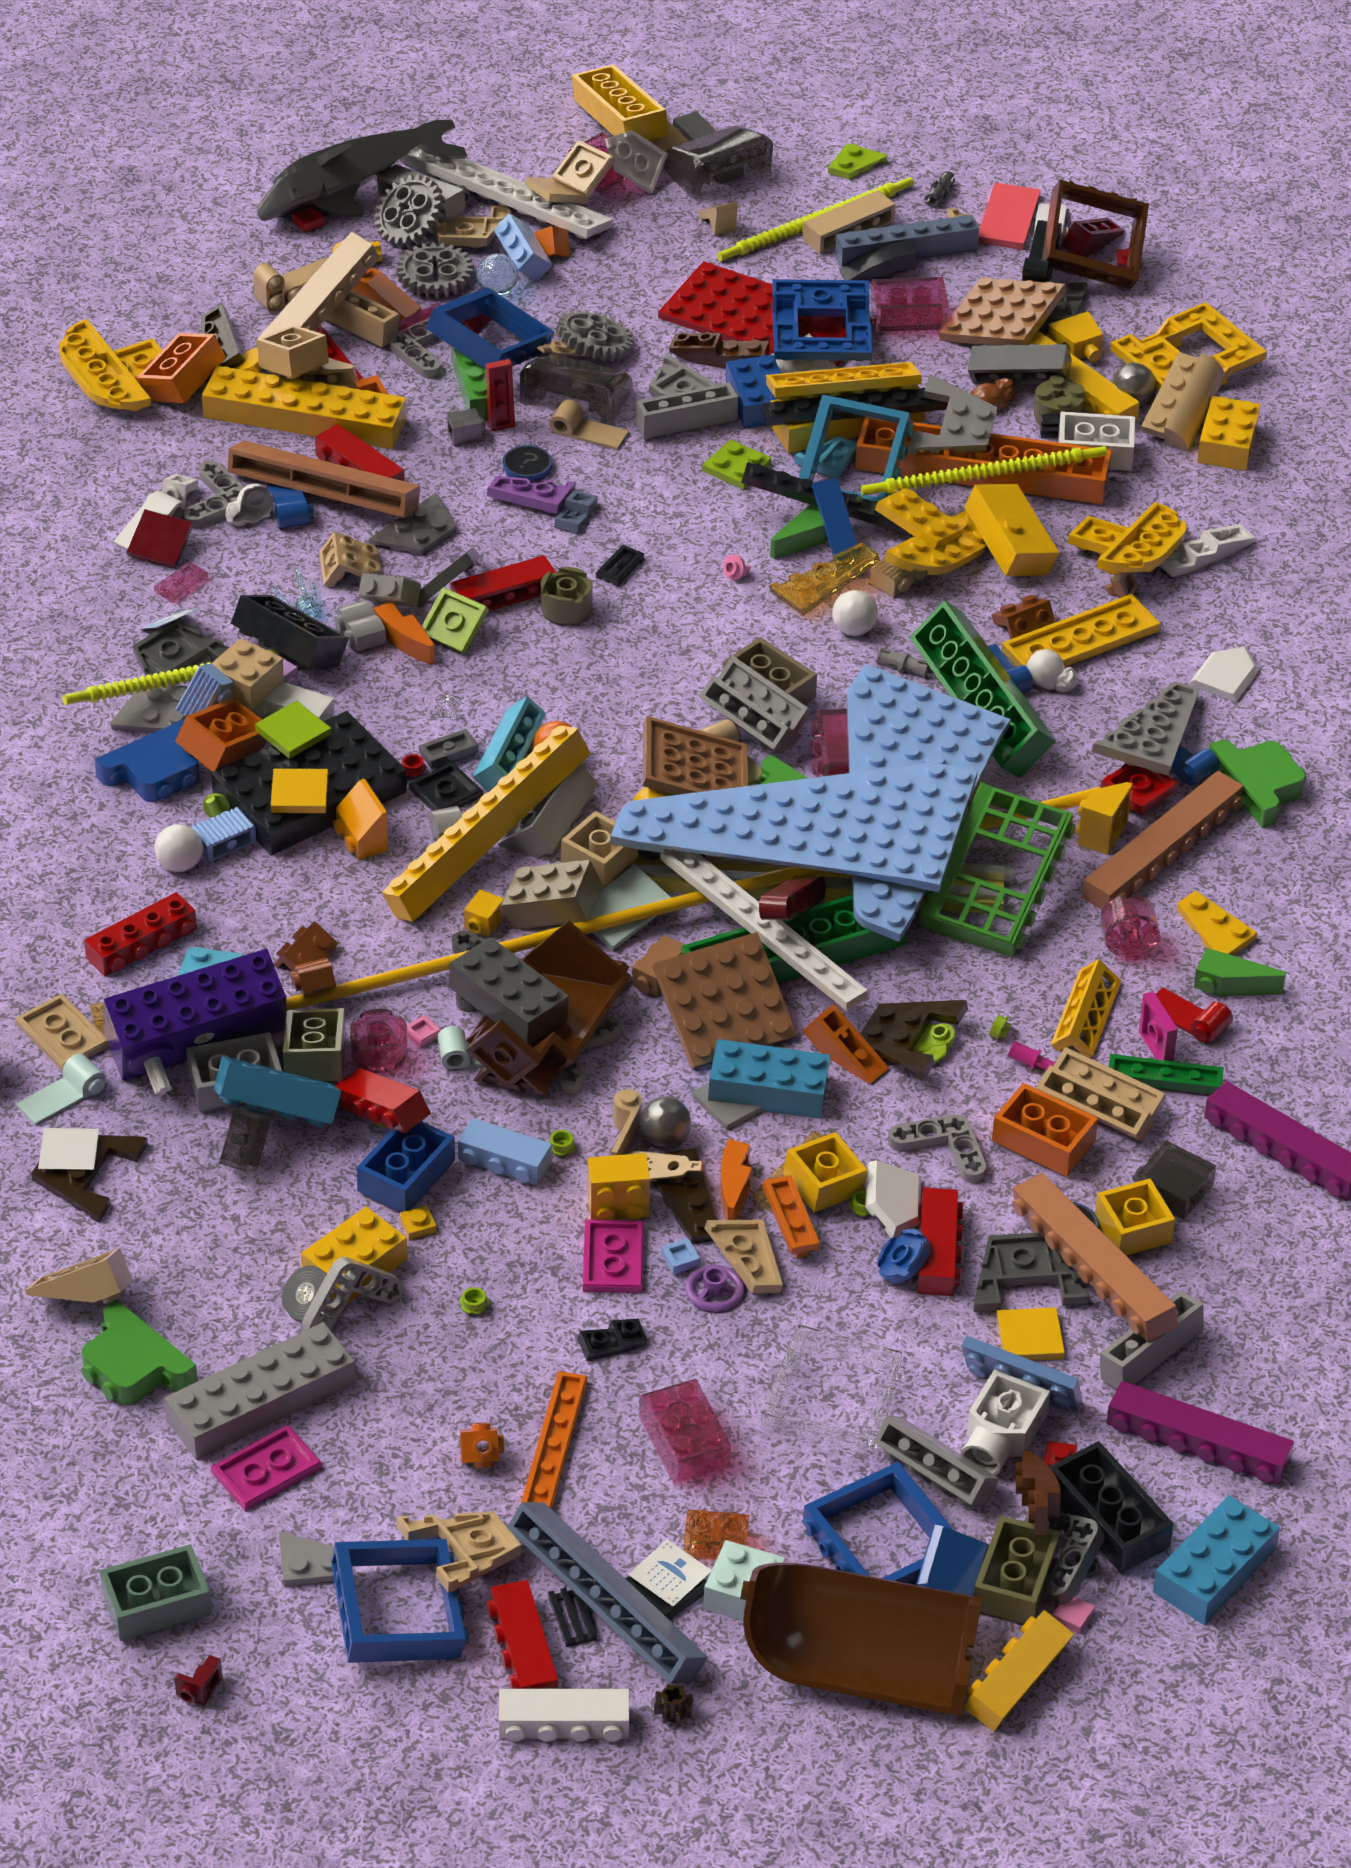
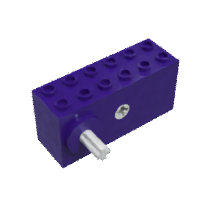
M266 948L104 998V1034L122 1081L148 1074L155 1095H164L166 1091L171 1090L164 1068L186 1062V1048L268 1032L272 1035L284 1031L287 997L269 951Z

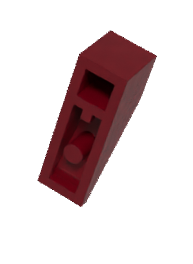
M1108 217L1074 221L1061 246L1068 253L1089 257L1122 235L1125 230Z

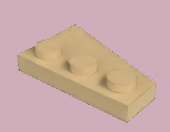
M707 1220L705 1230L751 1293L781 1292L783 1283L763 1220Z

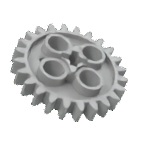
M417 174L415 178L409 175L407 181L400 178L399 185L393 182V189H386L385 191L388 195L380 197L383 203L376 206L380 211L374 214V217L378 219L374 223L378 227L377 232L392 246L397 245L403 248L406 245L408 248H411L412 242L419 245L420 238L422 237L427 240L428 232L434 234L432 227L434 225L439 226L440 223L437 219L444 217V214L440 212V210L446 208L442 203L445 200V197L442 195L443 190L433 180H430L427 176L422 177L420 174Z
M432 242L430 247L422 244V248L414 246L413 251L406 250V255L400 256L396 267L398 282L402 283L403 288L409 287L410 293L417 291V296L426 293V298H429L431 294H435L436 298H439L440 294L448 297V292L457 294V289L464 291L465 285L470 286V280H473L474 263H472V257H468L467 252L462 253V248L454 250L453 245L445 247L444 243L436 246ZM432 259L437 260L438 281H434Z
M579 309L576 310V313L569 310L568 314L563 313L560 316L556 332H558L557 337L561 338V342L567 343V348L574 347V352L581 351L583 356L591 355L593 359L600 357L603 361L606 358L614 361L615 358L622 360V357L627 358L628 354L631 353L635 340L632 338L633 333H629L630 329L624 328L623 323H616L615 318L608 319L607 314L601 316L597 311L592 314L588 310H585V313Z

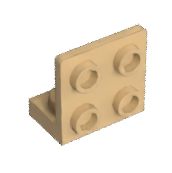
M334 531L319 552L323 585L329 588L334 587L338 580H342L345 572L362 577L364 572L382 574L379 550L372 544L363 543L349 535H343Z

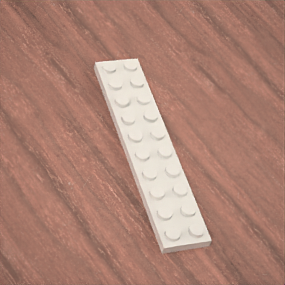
M416 148L400 160L407 167H415L424 174L440 177V180L446 183L464 185L469 191L478 193L481 198L492 199L501 206L517 209L518 213L536 217V220L539 222L555 225V227L567 229L581 239H588L590 236L599 234L612 227L613 219L575 203L548 202L528 188L524 182L466 158L443 159Z

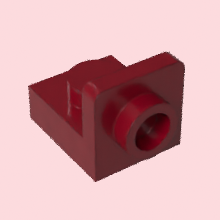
M209 1655L204 1664L196 1668L193 1678L177 1673L174 1678L176 1695L187 1703L196 1702L205 1706L223 1678L221 1659Z

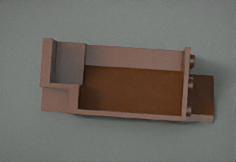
M570 920L522 959V961L569 995L568 1020L529 1045L505 1022L499 1020L495 1023L484 1014L466 1040L470 1044L466 1051L483 1065L473 1081L483 1083L486 1079L496 1081L500 1087L515 1090L526 1087L534 1089L536 1094L545 1095L559 1073L575 1062L631 977L627 973L629 966L624 961L614 960L608 956Z

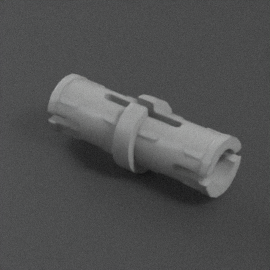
M880 648L878 652L877 664L898 669V672L901 673L905 671L924 678L927 677L926 673L930 672V666L925 660L911 657L909 653L903 652L901 654L885 648Z

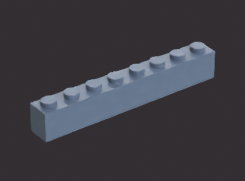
M522 1502L507 1528L670 1684L693 1682L708 1656L544 1502Z

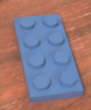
M966 1335L962 1343V1350L966 1366L972 1374L984 1378L986 1375L990 1376L995 1369L1049 1390V1399L1060 1409L1069 1410V1407L1076 1410L1079 1409L1083 1400L1078 1378Z

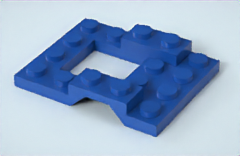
M772 280L774 359L785 361H872L869 280ZM798 316L845 317L846 338L798 337Z

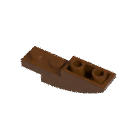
M683 332L675 334L669 346V351L680 358L692 363L726 369L727 361L768 356L771 350L769 341H723L721 333Z
M1023 1450L1022 1462H1016V1494H1022V1506H1028V1523H1034V1535H1047V1522L1059 1521L1060 1486L1055 1474L1043 1460L1032 1452Z

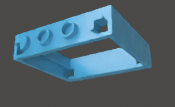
M822 394L799 478L814 481L832 414L836 410L898 423L882 482H885L888 478L897 480L901 476L900 462L905 460L908 446L905 445L907 437H911L913 434L914 422L911 421L910 414L908 412ZM841 489L842 492L849 494H857L862 498L874 502L880 501L892 495L888 494L887 492L879 493L878 497L870 495L862 496L861 493Z

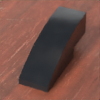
M910 240L894 242L868 251L851 260L840 268V273L843 280H869L870 282L891 279L892 272L915 269L916 252Z

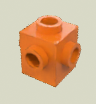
M490 1422L473 1423L472 1429H460L462 1463L474 1462V1467L476 1468L493 1466L492 1461H499V1453H504V1435H498L497 1427H491ZM480 1441L488 1443L484 1449L477 1447Z

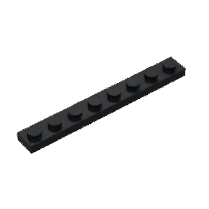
M925 388L835 396L908 413L946 410L948 402L924 398ZM821 398L763 403L766 425L775 426L815 422ZM834 410L831 420L863 418L865 416Z
M747 462L741 483L818 507L812 488L813 481L791 476L784 471H775L758 463ZM842 492L849 517L914 537L877 512L875 508L878 501L874 502L857 494Z

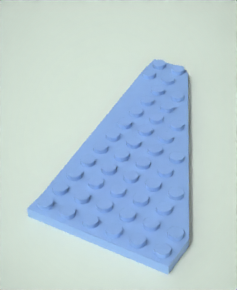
M865 664L847 689L849 773L936 762L977 771L974 792L993 751L1010 727L1011 719ZM852 875L853 913L856 921L868 930L900 942L911 925L926 890Z
M933 762L633 800L621 809L610 836V843L664 853L668 849L858 875L940 892L974 789L977 771Z

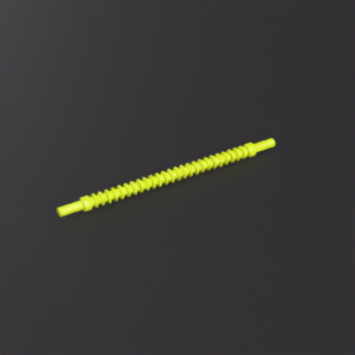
M912 177L893 184L890 182L877 189L874 188L872 191H867V193L863 192L861 195L858 194L856 197L846 199L845 202L835 203L834 206L825 207L823 210L813 212L812 215L808 214L807 216H802L801 219L797 218L796 221L792 220L790 223L780 225L779 228L775 227L773 230L769 229L768 232L759 233L757 237L752 236L746 240H741L736 243V246L718 252L717 258L719 261H723L739 254L743 256L748 254L749 251L753 252L755 249H760V246L765 247L766 244L771 245V242L776 243L777 240L781 241L782 238L791 237L793 234H798L799 231L803 232V222L877 190L887 198L893 197L896 192L913 186L914 180Z
M1105 446L1084 450L1073 448L1071 452L1065 450L1064 453L1058 451L1057 454L1051 452V455L1044 453L1043 457L1038 454L1036 458L1033 455L1029 459L1024 456L1023 460L1017 457L1016 461L1009 459V462H1006V460H1002V463L996 461L995 464L989 462L987 466L985 463H982L981 467L975 464L974 468L968 465L967 469L961 467L960 470L954 468L953 471L947 469L946 472L940 470L938 474L936 471H933L931 475L929 472H926L925 476L919 473L918 477L913 474L911 478L905 476L904 479L898 477L897 480L888 478L885 482L861 486L862 496L882 492L893 494L897 490L900 491L904 488L910 489L913 487L916 490L918 486L921 489L924 488V485L930 488L931 484L938 486V483L945 485V482L952 484V481L959 483L960 479L965 482L967 478L972 481L973 477L979 480L980 476L987 478V475H990V477H994V474L1001 476V473L1007 475L1009 471L1014 474L1016 470L1019 473L1022 472V469L1028 472L1029 468L1034 471L1036 467L1042 469L1043 466L1049 468L1050 465L1056 467L1057 464L1063 466L1065 462L1067 465H1070L1071 462L1077 464L1082 463L1084 459L1107 456V449Z
M275 649L267 650L273 654L275 653L276 655L280 656L278 654V651H276ZM194 665L193 668L188 666L186 669L180 668V670L174 669L173 672L168 670L166 674L164 672H160L159 675L154 673L152 676L148 674L146 677L140 676L139 679L134 677L132 680L126 679L125 682L123 680H120L119 683L114 681L112 685L106 683L105 686L102 684L98 687L90 686L85 691L63 695L62 701L64 705L85 701L94 703L100 701V699L103 701L106 698L112 699L113 696L118 698L120 694L126 696L127 693L129 695H132L134 692L138 694L140 691L146 692L147 689L152 691L154 687L160 689L161 686L163 688H166L168 685L172 687L174 684L180 685L181 682L186 684L188 681L191 682L199 666Z

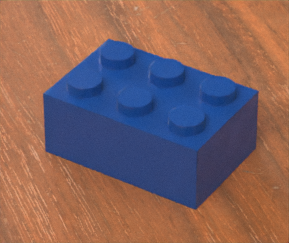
M774 355L726 362V383H731L738 396V415L743 428L765 426L763 403L778 399V397L775 398L766 385V375L781 374Z
M423 1121L406 1133L391 1129L356 1167L357 1191L399 1212L411 1210L455 1161V1137Z

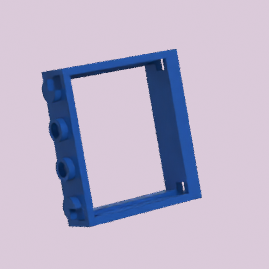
M488 287L433 308L426 327L428 331L485 369V364L509 359L513 367L541 354H545L537 348L551 343L555 333ZM484 314L523 341L500 350L462 325L461 322Z
M899 1461L804 1505L802 1523L807 1528L806 1535L815 1538L821 1554L824 1558L832 1560L836 1570L870 1576L826 1519L888 1489L892 1490L929 1538L933 1525L952 1529ZM923 1559L883 1577V1579L916 1585Z
M447 1539L335 1542L331 1558V1568L348 1663L461 1658L464 1644H469L468 1627H463L462 1623L464 1619V1605L462 1601H458L459 1588L448 1593L441 1584L449 1632L363 1635L352 1566L437 1563L438 1567L454 1563V1553L449 1552Z

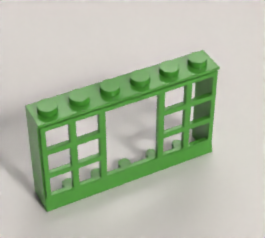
M980 782L963 819L940 892L930 891L920 911V927L1013 957L1017 949L1021 950L1026 940V934H1024L1026 928H1031L1036 918L1035 908L1037 904L1042 905L1046 896L1045 886L1047 882L1052 883L1055 877L1056 868L1054 866L1057 861L1061 862L1066 851L1064 844L1067 839L1071 840L1074 835L1076 824H1073V812L1070 811L1069 813ZM991 804L1009 811L1006 814L989 808V806ZM1018 813L1033 818V820L1030 822L1013 815ZM986 814L1004 820L998 835L980 829ZM1042 821L1057 826V829L1054 830L1039 825L1038 822ZM1010 822L1029 828L1022 843L1004 837ZM1034 831L1053 836L1047 851L1028 845ZM976 835L1044 857L1027 895L959 872ZM956 878L974 884L968 899L950 893ZM980 887L999 893L993 908L974 902ZM1005 895L1024 901L1017 916L999 910ZM946 899L965 905L959 920L940 914ZM971 908L989 914L983 929L964 923ZM995 916L1014 922L1008 937L989 931Z

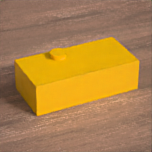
M1018 484L974 485L964 508L1004 575L1035 576L1049 574L1060 552Z

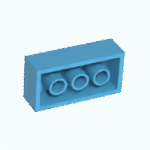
M717 1039L709 1078L708 1100L761 1106V1111L821 1119L829 1074L830 1055Z
M225 1056L221 1058L213 1088L219 1095V1098L223 1099L222 1102L239 1106L240 1102H245L252 1110L267 1113L268 1109H272L279 1114L278 1116L295 1120L296 1116L303 1117V1120L307 1121L306 1123L318 1127H323L324 1123H333L341 1090L331 1083Z
M1228 1495L1156 1570L1153 1593L1205 1625L1276 1550L1280 1527Z

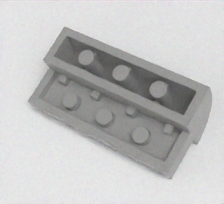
M733 655L718 677L712 675L699 695V698L777 752L788 750L801 738L802 735L798 731L812 712L810 708Z

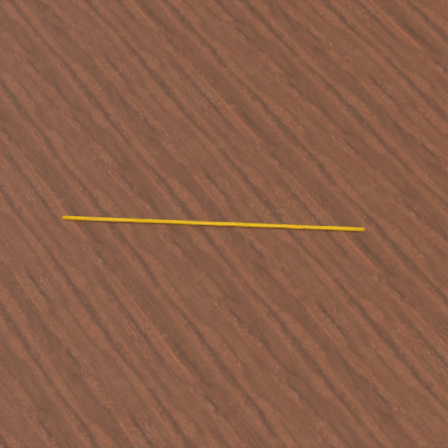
M1100 787L1041 801L1040 803L1065 810L1079 806L1082 799L1086 800L1092 790L1099 789ZM1018 813L1013 815L1024 820L1030 819V817ZM990 815L985 816L980 829L988 830L1002 826L1004 820ZM791 866L734 882L746 892L784 883L794 876H811L827 871ZM695 891L573 924L584 934H589L712 901L700 891ZM560 927L499 943L512 953L535 948ZM467 951L337 984L336 988L304 996L299 994L287 997L286 1012L287 1010H297L449 970L450 962Z

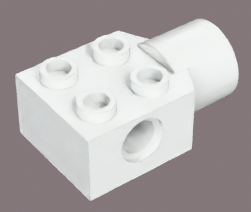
M994 1369L969 1410L967 1435L970 1438L962 1449L961 1455L993 1475H998L1008 1457H1022L1023 1450L1028 1449L1048 1415L1050 1391Z

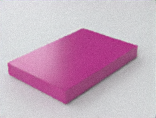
M585 1220L583 1292L642 1293L644 1221Z
M287 1424L212 1465L211 1473L241 1508L247 1511L321 1470L322 1462Z

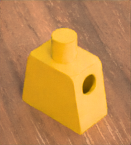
M1088 311L1049 324L1048 338L1057 344H1067L1069 352L1078 359L1087 357L1090 362L1094 363L1101 358L1103 333Z

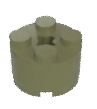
M1060 375L1051 376L1049 380L1041 383L1036 388L1034 401V417L1037 424L1040 426L1041 415L1060 414L1061 412L1083 413L1084 387L1065 380Z
M561 567L559 572L551 574L550 571L546 573L541 580V610L543 617L546 620L560 624H582L583 620L591 614L593 608L592 580L587 578V573L574 567Z

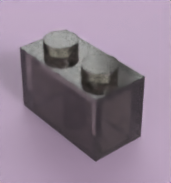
M247 1106L234 1107L219 1164L244 1172L257 1171L273 1115L252 1110Z

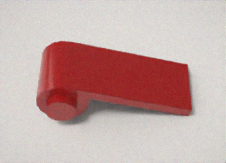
M1164 987L1156 993L1175 1026L1193 1035L1200 1042H1213L1233 1021L1231 1010L1221 1002H1213L1204 1010Z

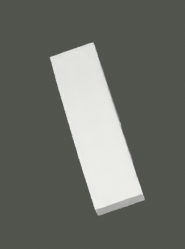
M1240 524L1205 530L1202 532L1199 540L1181 543L1179 551L1173 552L1160 567L1172 577L1191 573L1237 553L1253 543L1256 537Z

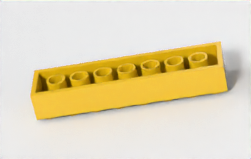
M216 366L202 394L203 418L310 436H317L332 426L339 424L369 446L394 449L407 420L406 397L329 385L321 382L305 381L297 378L288 379L273 374Z

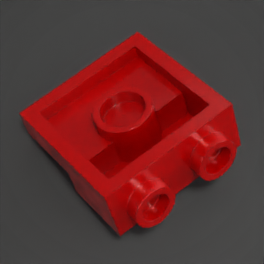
M1126 763L1114 773L1105 776L1101 782V788L1125 782L1132 783L1130 808L1140 815L1176 792L1178 788V782L1168 775L1156 774L1149 769L1130 766Z

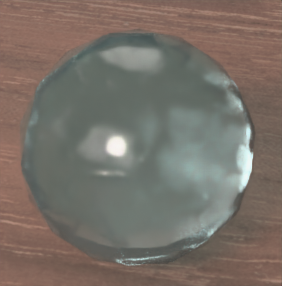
M499 253L490 254L479 263L476 279L480 288L488 287L501 296L509 293L515 287L518 281V269L510 257Z

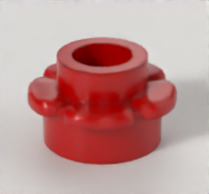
M409 754L403 758L401 765L406 769V776L419 777L426 771V764L420 755Z

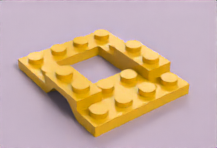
M1207 302L1167 318L1153 335L1140 340L1134 335L1129 334L1111 342L1110 350L1126 364L1139 363L1148 367L1154 374L1155 388L1160 390L1178 352H1180L1177 347L1182 345V338L1200 330L1225 349V351L1211 356L1224 370L1225 378L1221 386L1227 384L1228 375L1265 360L1267 355L1265 349Z

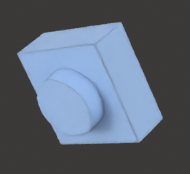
M689 1238L661 1246V1255L673 1275L700 1266V1257Z

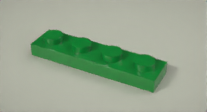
M1110 1054L1109 1060L1110 1068L1154 1088L1213 1094L1223 1082L1224 1067Z

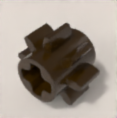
M667 1684L662 1692H655L654 1714H661L664 1724L676 1722L680 1725L684 1716L691 1718L693 1694L686 1695L683 1685Z

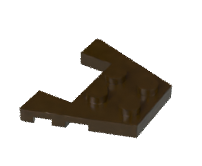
M967 1000L882 1003L878 1005L860 1034L883 1061L888 1059L896 1063L897 1068L903 1071L910 1070L915 1073V1077L925 1080L935 1064L934 1057L930 1054L914 1052L912 1050L932 1020L959 1025L968 1010Z
M98 1135L94 1170L38 1169V1162L31 1173L32 1180L57 1197H63L72 1203L74 1208L84 1211L90 1215L92 1220L100 1223L111 1205L110 1198L86 1190L109 1154L137 1162L148 1145V1139L143 1136Z

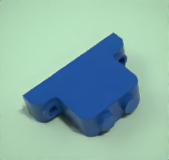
M185 719L95 758L97 779L106 786H115L126 782L146 802L166 799L178 791L191 788L199 781L198 759L185 752L183 747L175 742Z

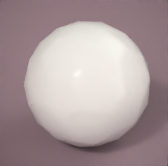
M859 590L847 591L841 594L835 601L832 618L834 624L841 632L851 636H859L869 632L875 626L878 618V608L874 599L867 593Z
M184 824L168 826L158 834L155 840V856L161 866L172 872L191 870L202 858V839L197 831Z

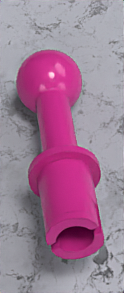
M1017 1041L1013 1042L1008 1053V1057L1030 1066L1032 1071L1035 1066L1047 1070L1049 1065L1054 1066L1056 1063L1040 1056L1041 1049L1037 1051Z

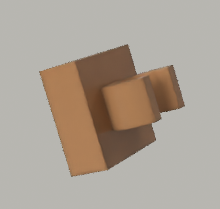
M1120 572L1111 577V584L1105 586L1109 595L1117 594L1118 598L1130 594L1134 595L1139 587L1133 573Z

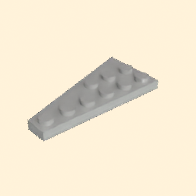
M1174 681L1159 693L1157 699L1149 700L1145 708H1139L1119 723L1115 731L1110 730L1107 732L1102 741L1098 739L1094 742L1091 752L1123 761L1130 766L1149 769L1156 774L1169 775L1200 689Z

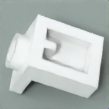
M174 474L163 479L162 492L184 502L186 505L188 493L197 490L198 479Z

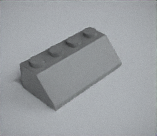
M580 764L502 837L498 845L535 858L545 854L548 856L552 855L560 847L559 841L571 831L570 825L583 813L582 807L594 797L593 791L599 783Z

